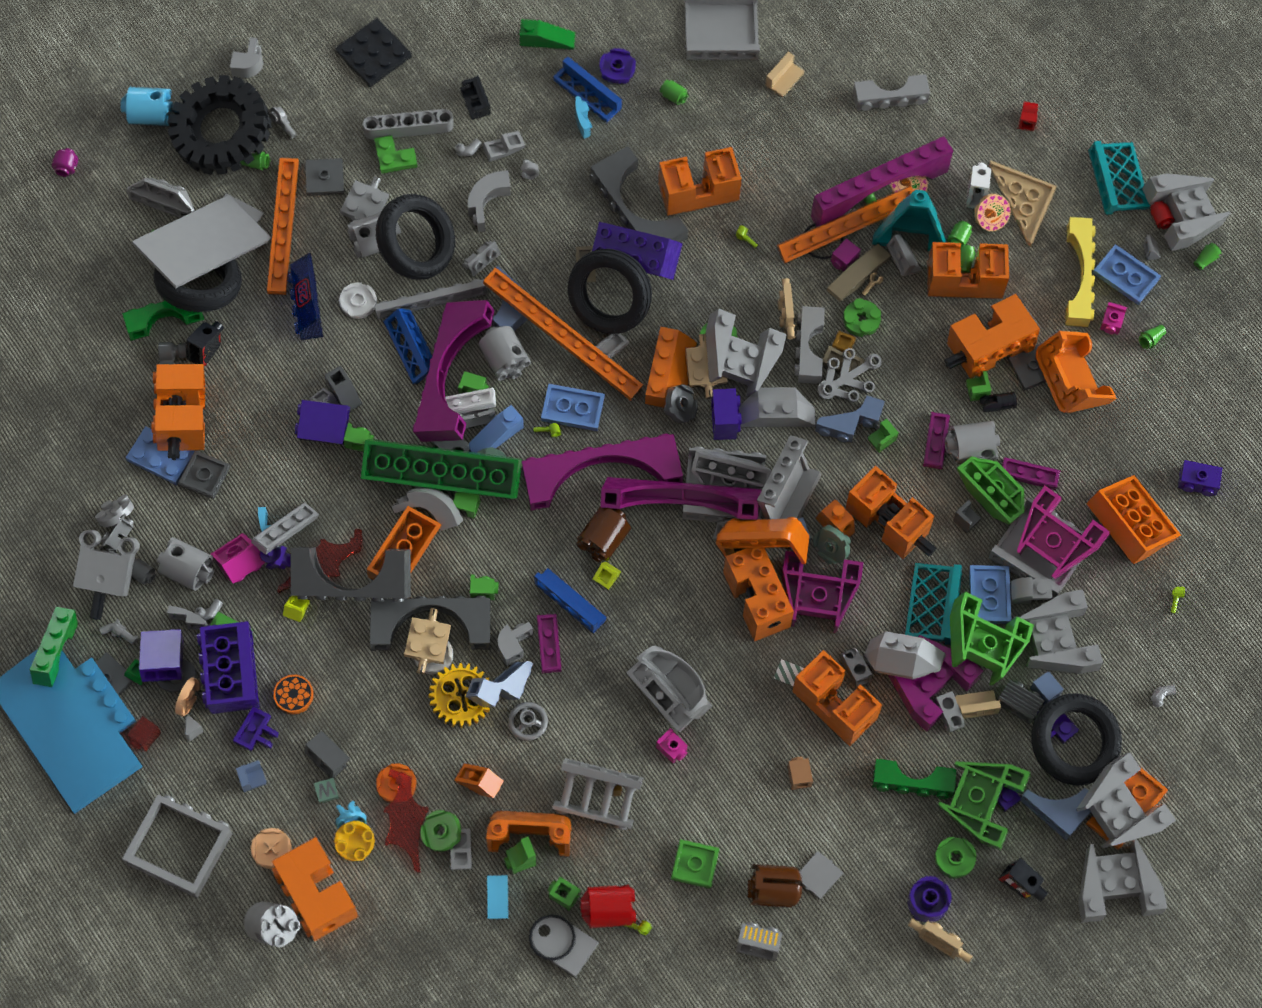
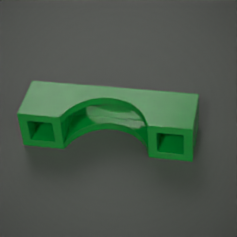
M165 300L156 304H147L139 309H130L122 313L131 341L149 336L153 324L164 317L178 318L185 325L204 320L202 312L185 311L174 307Z
M55 607L30 667L33 684L53 687L59 672V660L63 645L67 639L72 640L78 626L75 610Z
M876 759L872 787L883 792L896 790L899 794L912 792L917 793L921 797L935 795L939 799H949V797H953L955 792L957 769L936 766L933 773L928 777L912 779L900 771L896 761Z

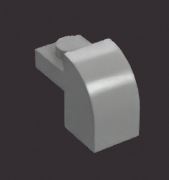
M250 37L247 53H232L230 64L232 77L250 78L262 70L264 65L261 55L262 47L258 44L257 38Z
M1025 577L1011 581V604H1030L1032 600H1052V579Z
M530 622L518 624L514 627L513 631L506 625L498 635V651L506 666L524 657V652L519 642L533 635V627Z

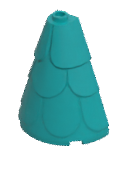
M915 190L903 199L878 226L873 236L872 245L887 246L892 237V230L928 234L927 251L931 250L932 242H946L936 209L928 193L924 190Z

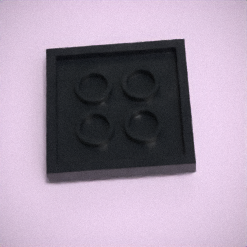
M378 18L371 21L335 48V52L369 87H372L412 57V53Z

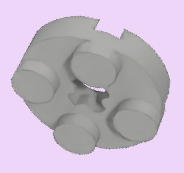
M124 494L113 502L108 500L101 505L102 510L95 518L101 526L107 528L121 521L119 517L123 514L127 517L134 509V505L129 497Z

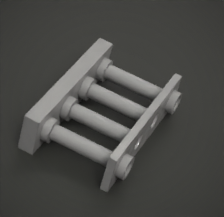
M565 758L561 770L565 771L567 776L561 802L555 800L552 809L557 810L556 812L562 815L570 813L614 824L616 828L622 830L631 829L634 820L628 819L633 793L636 789H641L644 777ZM577 774L585 776V779H587L581 806L569 804L574 778ZM597 779L605 781L606 784L600 811L588 809L594 781H597ZM617 784L625 786L624 788L626 789L620 816L608 814L613 789Z

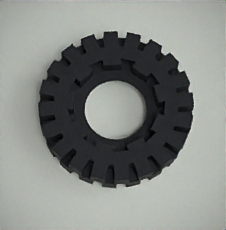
M219 75L218 82L214 76L204 78L205 86L202 87L198 81L191 85L194 91L192 94L185 90L179 96L183 103L175 101L172 107L175 115H169L168 124L171 127L168 128V134L172 140L171 143L186 164L188 163L192 169L196 171L201 169L204 174L210 175L213 174L214 169L218 175L227 174V167H230L235 172L242 169L240 165L242 160L247 165L255 160L252 152L260 154L265 148L261 141L268 142L270 136L268 131L271 128V119L268 116L270 113L258 91L249 82L244 83L243 79L235 76L231 81L228 75ZM219 108H227L234 111L239 118V127L232 135V138L227 141L212 143L202 136L201 124L207 114Z

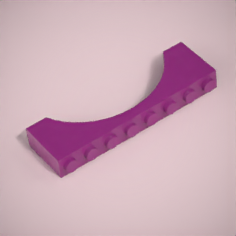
M945 136L825 190L814 196L811 219L816 224V227L843 216L854 205L873 192L901 179L913 176L937 178L948 172L954 150Z
M487 300L446 303L445 310L442 313V322L438 329L437 341L434 344V353L430 360L429 372L426 375L420 407L417 410L416 422L413 425V432L421 442L463 440L466 422L459 413L449 408L445 397V381L449 367L459 350L476 334L491 327L495 310Z
M664 433L654 438L643 437L637 441L625 440L620 442V444H604L598 448L586 447L581 451L574 452L569 450L558 455L548 454L542 458H527L525 461H522V471L530 510L549 508L555 493L570 476L586 467L601 463H624L648 472L658 481L683 483V473L674 434Z
M607 477L601 488L600 507L621 509L641 504H685L720 510L739 519L757 520L761 509L757 499L762 489Z

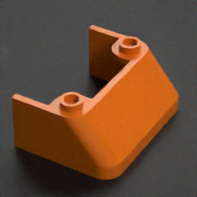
M795 517L759 520L731 519L725 523L717 534L716 545L724 556L735 553L733 548L791 547L802 564H806L809 534L802 523Z

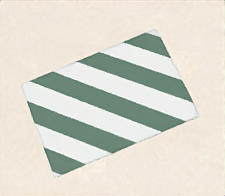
M781 659L774 679L794 686L796 676L804 668Z

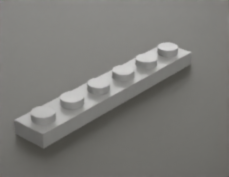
M475 279L470 283H458L452 287L437 288L431 292H419L414 296H402L392 301H381L375 304L377 320L389 317L398 308L408 309L412 312L448 302L487 294V286L483 284L484 279Z

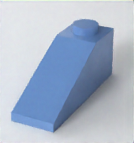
M512 405L507 407L469 443L470 452L477 453L484 448H497L524 428L522 416Z

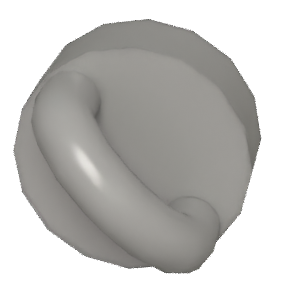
M525 159L520 168L521 176L525 179L536 178L539 175L538 165Z

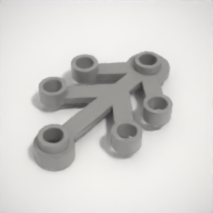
M852 348L844 350L840 376L835 381H833L835 369L839 367L840 361L835 357L829 359L825 381H822L817 388L819 396L823 399H831L837 396L847 399L849 402H855L859 399L857 391L847 392L838 389L841 385L858 388L865 393L872 392L875 389L872 381L862 382L853 378L868 369L875 370L880 367V356L877 354L867 356L865 363L849 372L851 359L855 357V351ZM847 351H850V352H851V354H852L851 357H848V356L846 355V352H847ZM872 358L877 360V364L872 363ZM832 360L836 362L835 367L831 365ZM866 384L871 385V390L866 389ZM826 386L830 388L829 393L825 391ZM851 393L855 394V400L851 399Z

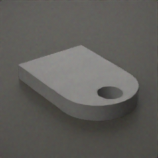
M550 917L543 919L535 926L532 933L535 949L545 957L554 958L561 956L568 951L572 944L573 935L571 928L565 921L559 918ZM543 926L550 929V934L546 937L538 933L539 929ZM573 926L576 938L571 952L564 958L551 962L576 978L599 942Z

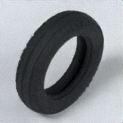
M406 194L391 200L381 211L376 224V242L382 258L392 270L409 279L424 280L438 275L448 266L455 250V232L449 216L437 202L423 195ZM405 212L421 215L427 220L434 232L435 250L431 258L426 262H419L409 258L398 244L396 225L400 216Z
M599 249L584 255L573 267L568 279V298L575 314L588 327L601 333L619 334L635 328L643 321L651 305L652 288L646 271L632 256L615 249ZM602 267L612 268L626 277L633 292V301L628 312L621 315H609L601 312L592 304L587 293V279L593 270Z
M234 259L214 269L223 276L224 281L212 289L193 290L183 286L175 289L156 268L154 269L153 277L158 293L169 304L190 312H210L227 306L236 298L241 288L242 275L240 267Z
M1070 693L1055 697L1040 709L1032 725L1031 744L1038 763L1051 777L1069 785H1088L1096 781L1106 765L1120 756L1122 735L1116 717L1105 704L1085 694ZM1067 712H1078L1088 716L1097 725L1101 733L1102 747L1099 756L1092 764L1084 767L1072 766L1064 762L1054 751L1051 742V730L1054 722L1060 715Z

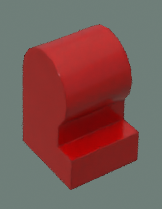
M1024 101L1018 129L1034 131L1039 104ZM1023 122H1028V123H1032V124H1031V125H1026V124H1024Z

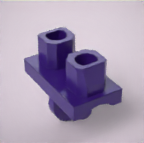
M284 546L277 547L266 555L262 551L259 553L260 559L268 563L265 568L271 570L278 567L284 570L286 567H291V555L286 553L287 548Z

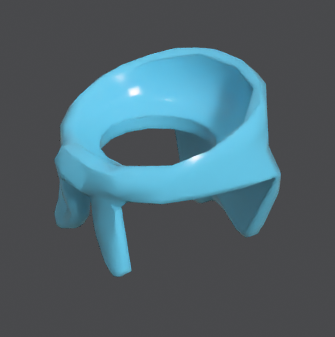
M354 801L349 803L348 810H345L341 805H336L340 816L335 821L338 829L349 821L355 820L367 823V816L358 806H354Z

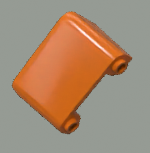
M1059 331L1039 345L1036 350L1038 364L1057 408L1062 413H1072L1107 405L1117 399L1111 387H1097L1084 358L1092 350V341L1088 333Z
M496 811L490 818L487 828L488 852H498L501 844L509 843L510 833L550 835V845L558 849L559 856H569L571 820L566 815Z

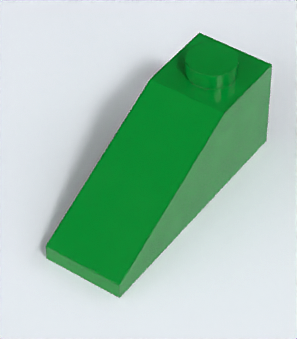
M521 19L520 46L574 50L575 32L540 20Z

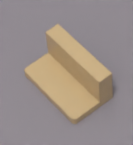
M790 52L782 58L766 77L765 86L781 97H784L804 74V70L793 63L794 55Z
M993 690L955 696L963 719L998 714L1001 709L1000 701H996Z

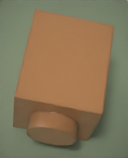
M792 758L787 766L791 789L812 787L813 778L809 758Z

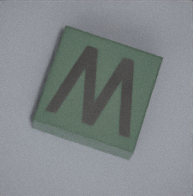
M334 778L314 783L319 804L339 799Z

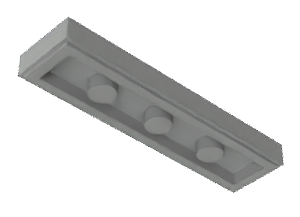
M304 502L255 536L251 543L266 555L315 521L319 514Z

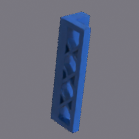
M569 57L563 60V68L553 76V80L575 98L580 96L582 101H586L589 109L605 122H608L622 109V99ZM567 73L571 77V81H563L560 77ZM574 85H582L585 88V92L575 91ZM587 96L597 97L598 103H590L587 100ZM601 107H609L612 111L605 115L601 111Z
M398 308L384 320V323L412 383L418 384L429 372L432 354L411 310ZM395 319H397L398 322L396 330L393 328L391 323ZM401 334L405 336L404 345L400 343ZM408 349L413 353L411 361L407 358ZM416 365H418L421 370V373L417 377L415 375Z
M548 568L542 574L538 572L534 576L535 585L593 634L606 621L605 615Z

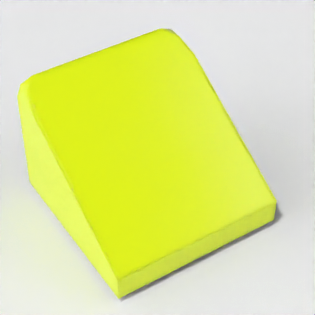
M602 562L593 580L609 590L619 577L621 571L608 562Z
M290 596L284 605L283 616L301 622L310 600L298 599V596Z

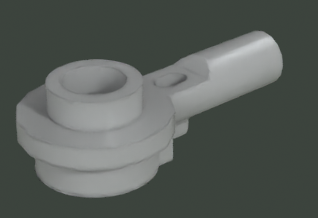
M280 106L272 107L270 109V119L274 123L280 124L291 139L294 138L297 134L289 125L284 110Z

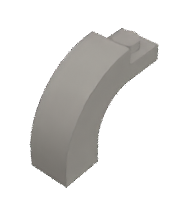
M508 170L497 171L484 176L473 186L469 194L468 215L473 217V225H477L478 232L485 231L483 212L485 205L495 197L511 195Z
M412 488L406 493L407 495L397 498V502L392 505L394 513L405 510L407 506L427 509L434 515L436 521L442 525L440 531L458 526L463 521L462 515L453 500L445 493L434 488Z

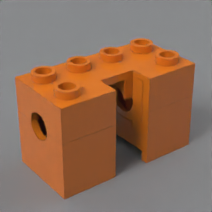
M732 147L705 152L704 178H702V183L694 185L687 156L659 163L658 185L667 216L739 200L742 178Z
M932 242L927 261L928 296L1003 299L1009 281L1008 244H980L974 268H971L970 273H961V243Z
M823 650L796 676L792 692L843 741L851 746L878 719L882 704L861 684L842 702L837 697L838 692L836 690L841 686L846 670Z
M317 837L272 861L274 868L271 869L279 885L283 883L281 888L285 896H290L293 900L291 906L296 915L300 914L303 920L300 923L307 937L312 936L313 940L316 941L358 917L356 908L341 881L321 892L318 891L315 884L334 874Z

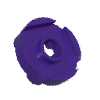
M620 48L611 49L610 52L604 53L600 58L599 69L601 77L611 83L626 84L635 73L636 61L627 50ZM617 63H619L621 68L616 69L615 67H613V65L615 66Z

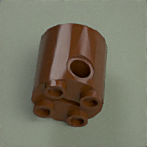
M599 507L584 530L577 537L576 546L583 551L587 550L591 553L592 559L596 562L601 563L602 560L609 561L614 551L631 530L626 515L619 509Z

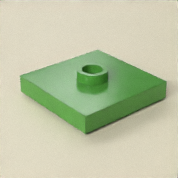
M680 839L671 880L711 889L720 848Z

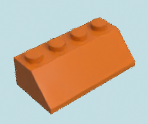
M660 327L645 394V404L664 408L669 387L682 384L688 386L685 349L696 347L697 342L680 330Z
M407 506L367 568L368 578L374 580L377 577L384 563L385 550L411 549L412 572L442 525Z

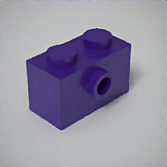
M1184 460L1180 468L1177 488L1183 489L1185 492H1199L1205 496H1216L1220 489L1223 468Z

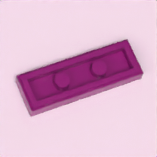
M931 412L923 467L942 470L945 438L948 434L950 415Z
M1006 457L1003 458L1002 467L1016 481L1040 487L1045 485L1053 490L1057 489L1061 470Z
M556 614L537 615L542 674L562 672Z

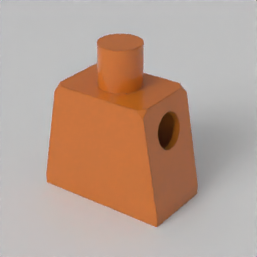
M837 500L832 501L815 518L823 527L832 525L848 537L855 533L853 516Z

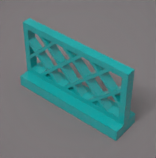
M1094 141L1088 152L1105 215L1113 214L1114 211L1149 209L1150 204L1142 190L1144 181L1133 142L1102 144L1101 141ZM1128 148L1130 156L1127 157L1120 150ZM1104 150H1110L1114 153V156L1110 158L1105 154ZM1116 155L1125 161L1123 165L1113 160ZM1126 163L1134 167L1133 173L1124 168ZM1109 164L1119 169L1116 174L1110 171ZM1120 172L1130 177L1127 182L1118 176ZM1131 179L1138 183V189L1129 184ZM1114 180L1123 185L1121 190L1113 185ZM1125 187L1134 193L1131 198L1122 192ZM1118 196L1122 197L1128 203L1125 205H1119L1117 200ZM1134 196H1139L1143 203L1139 204L1134 201Z
M915 563L905 635L915 637L922 635L932 641L945 642L946 645H951L950 613L954 600L960 595L962 565L954 564V567ZM919 569L928 570L931 575L922 581L918 576ZM942 571L949 572V578L943 582L936 576ZM934 577L939 585L930 590L925 583ZM923 586L928 593L919 598L916 595V590ZM943 588L947 594L939 601L934 593ZM932 596L937 603L928 609L923 601ZM921 604L926 611L917 617L913 612V608ZM940 606L944 610V614L937 619L931 611ZM929 614L934 622L925 627L920 619ZM918 622L923 630L919 633H911V626ZM937 624L942 629L941 636L932 635L929 629Z

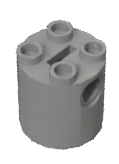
M380 213L350 222L347 225L350 241L354 240V252L357 258H364L379 253L376 242V224ZM398 222L396 225V235L401 233Z
M510 326L490 328L479 342V348L498 381L509 377L512 379L518 378L522 375L521 371L531 364L529 357Z
M994 421L950 427V431L945 438V450L947 454L950 453L955 464H962L971 456L987 460L998 459L997 446H1000V437L998 434L995 435Z
M174 537L169 540L165 552H161L157 558V563H160L158 568L159 574L194 591H197L204 583H209L214 574V569L211 568L213 564L212 555Z
M262 901L255 903L248 909L244 918V929L248 937L255 942L283 947L294 939L297 931L300 929V922L295 912L288 906Z

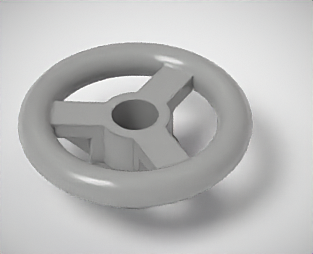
M524 702L512 709L508 717V726L512 734L517 738L526 741L535 740L546 731L548 717L540 705L533 702ZM527 708H532L538 711L542 717V721L536 720L535 713L532 710H528ZM521 710V724L516 728L514 725L515 715ZM526 718H530V719H531L530 722H525L524 720H525ZM526 727H540L536 733L522 734Z

